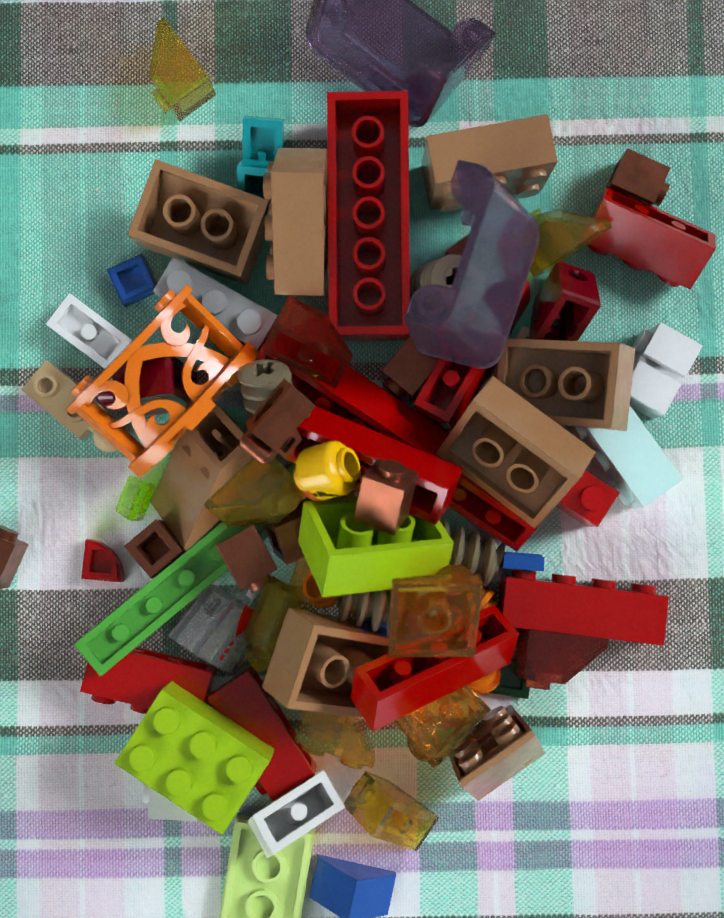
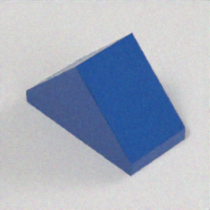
M318 854L309 897L340 918H375L388 915L396 872Z

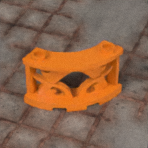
M188 284L177 294L170 289L153 306L159 313L94 379L87 374L70 391L75 399L66 410L71 415L76 412L131 461L128 468L140 478L174 449L175 442L187 429L192 431L216 406L213 401L218 399L223 391L228 387H233L238 381L237 374L239 369L245 364L254 361L259 354V351L249 342L244 345L239 342L190 294L193 289ZM180 311L201 331L195 344L186 343L190 337V329L187 323H185V328L180 333L172 330L171 321L177 312ZM160 327V332L165 342L142 346ZM207 338L226 356L203 347ZM160 357H187L182 369V384L191 401L185 407L169 399H155L141 405L139 380L142 362ZM196 359L203 361L197 367V371L204 370L208 376L207 380L202 384H195L191 380V371ZM127 361L124 384L115 380H108ZM103 391H111L116 399L114 403L106 405V407L117 410L127 406L128 413L114 420L93 399ZM156 408H165L169 412V419L164 424H158L154 420L155 414H152L147 420L144 414ZM131 422L142 444L122 426Z

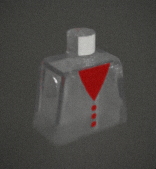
M214 584L208 586L168 637L195 656L236 677L264 624V617L249 608L261 589L251 593L248 587L240 590L237 584H235L228 594Z

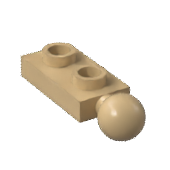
M46 360L21 390L79 439L85 441L92 432L94 444L98 449L104 452L117 451V448L76 412L71 415L66 410L75 399L70 391L77 383L52 362ZM93 399L107 413L110 411L98 400Z

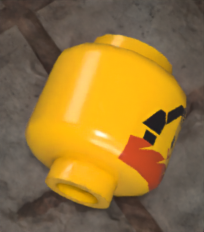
M328 441L305 448L299 454L296 468L294 469V480L297 487L314 501H325L348 495L354 489L356 481L360 477V463L357 455L352 449L347 448L339 441Z

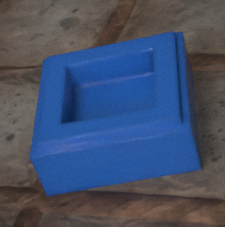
M139 254L107 269L116 292L125 307L155 294L153 290L157 282L143 254Z
M504 552L500 568L544 571L545 557H542L540 554Z

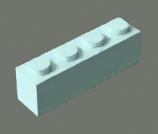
M630 405L627 431L568 426L576 438L579 440L584 439L587 445L596 452L592 462L602 473L607 471L615 482L613 489L619 492L617 497L625 505L630 504L633 508L645 507L683 480Z

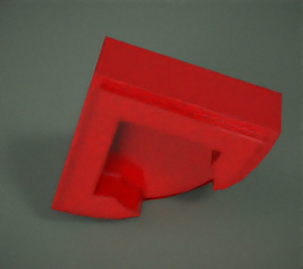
M86 539L81 579L124 582V570L118 555L105 543L94 539Z

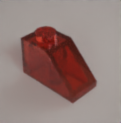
M288 296L262 349V353L334 388L337 387L353 357L352 352L325 313L291 296Z
M519 628L514 675L526 680L527 687L550 690L551 683L566 684L608 648L609 639Z

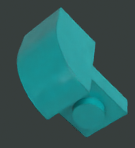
M247 115L243 117L242 160L237 165V189L264 198V173H267L268 161H274L277 149L284 147L285 119Z

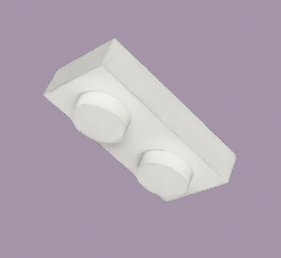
M70 293L46 323L47 326L104 369L132 341V339Z

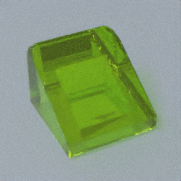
M130 475L126 480L116 505V512L131 521L143 520L156 489V484Z

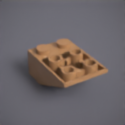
M215 401L213 402L216 406L192 431L187 429L179 437L150 501L186 551L276 467L272 461L269 464L264 463L260 466L238 447L240 445V438L245 431Z
M512 705L506 708L499 706L490 711L483 718L484 724L472 732L470 729L460 732L451 740L450 744L452 746L447 749L458 782L463 789L478 801L546 754L532 729Z

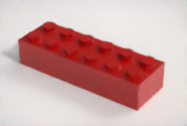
M408 91L327 92L329 336L332 342L407 341L410 337Z

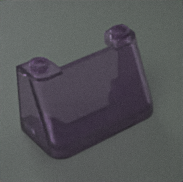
M314 0L305 31L306 39L311 49L363 91H408V125L417 128L424 126L436 114L488 50L496 35L492 29L476 18L463 19L454 28L452 33L411 0Z
M458 160L451 181V191L458 204L464 206L460 217L461 223L470 226L471 230L452 287L429 284L419 288L410 300L404 317V323L418 353L476 369H486L499 362L503 354L539 244L540 229L537 220L487 167L477 163Z

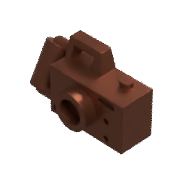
M283 379L245 423L248 430L240 438V445L238 447L260 466L264 463L269 464L278 453L286 459L302 441L296 429L304 419L310 417L311 411L316 406L292 384ZM253 436H257L260 440H262L264 443L270 446L271 449L268 450ZM292 436V440L282 450L280 447Z

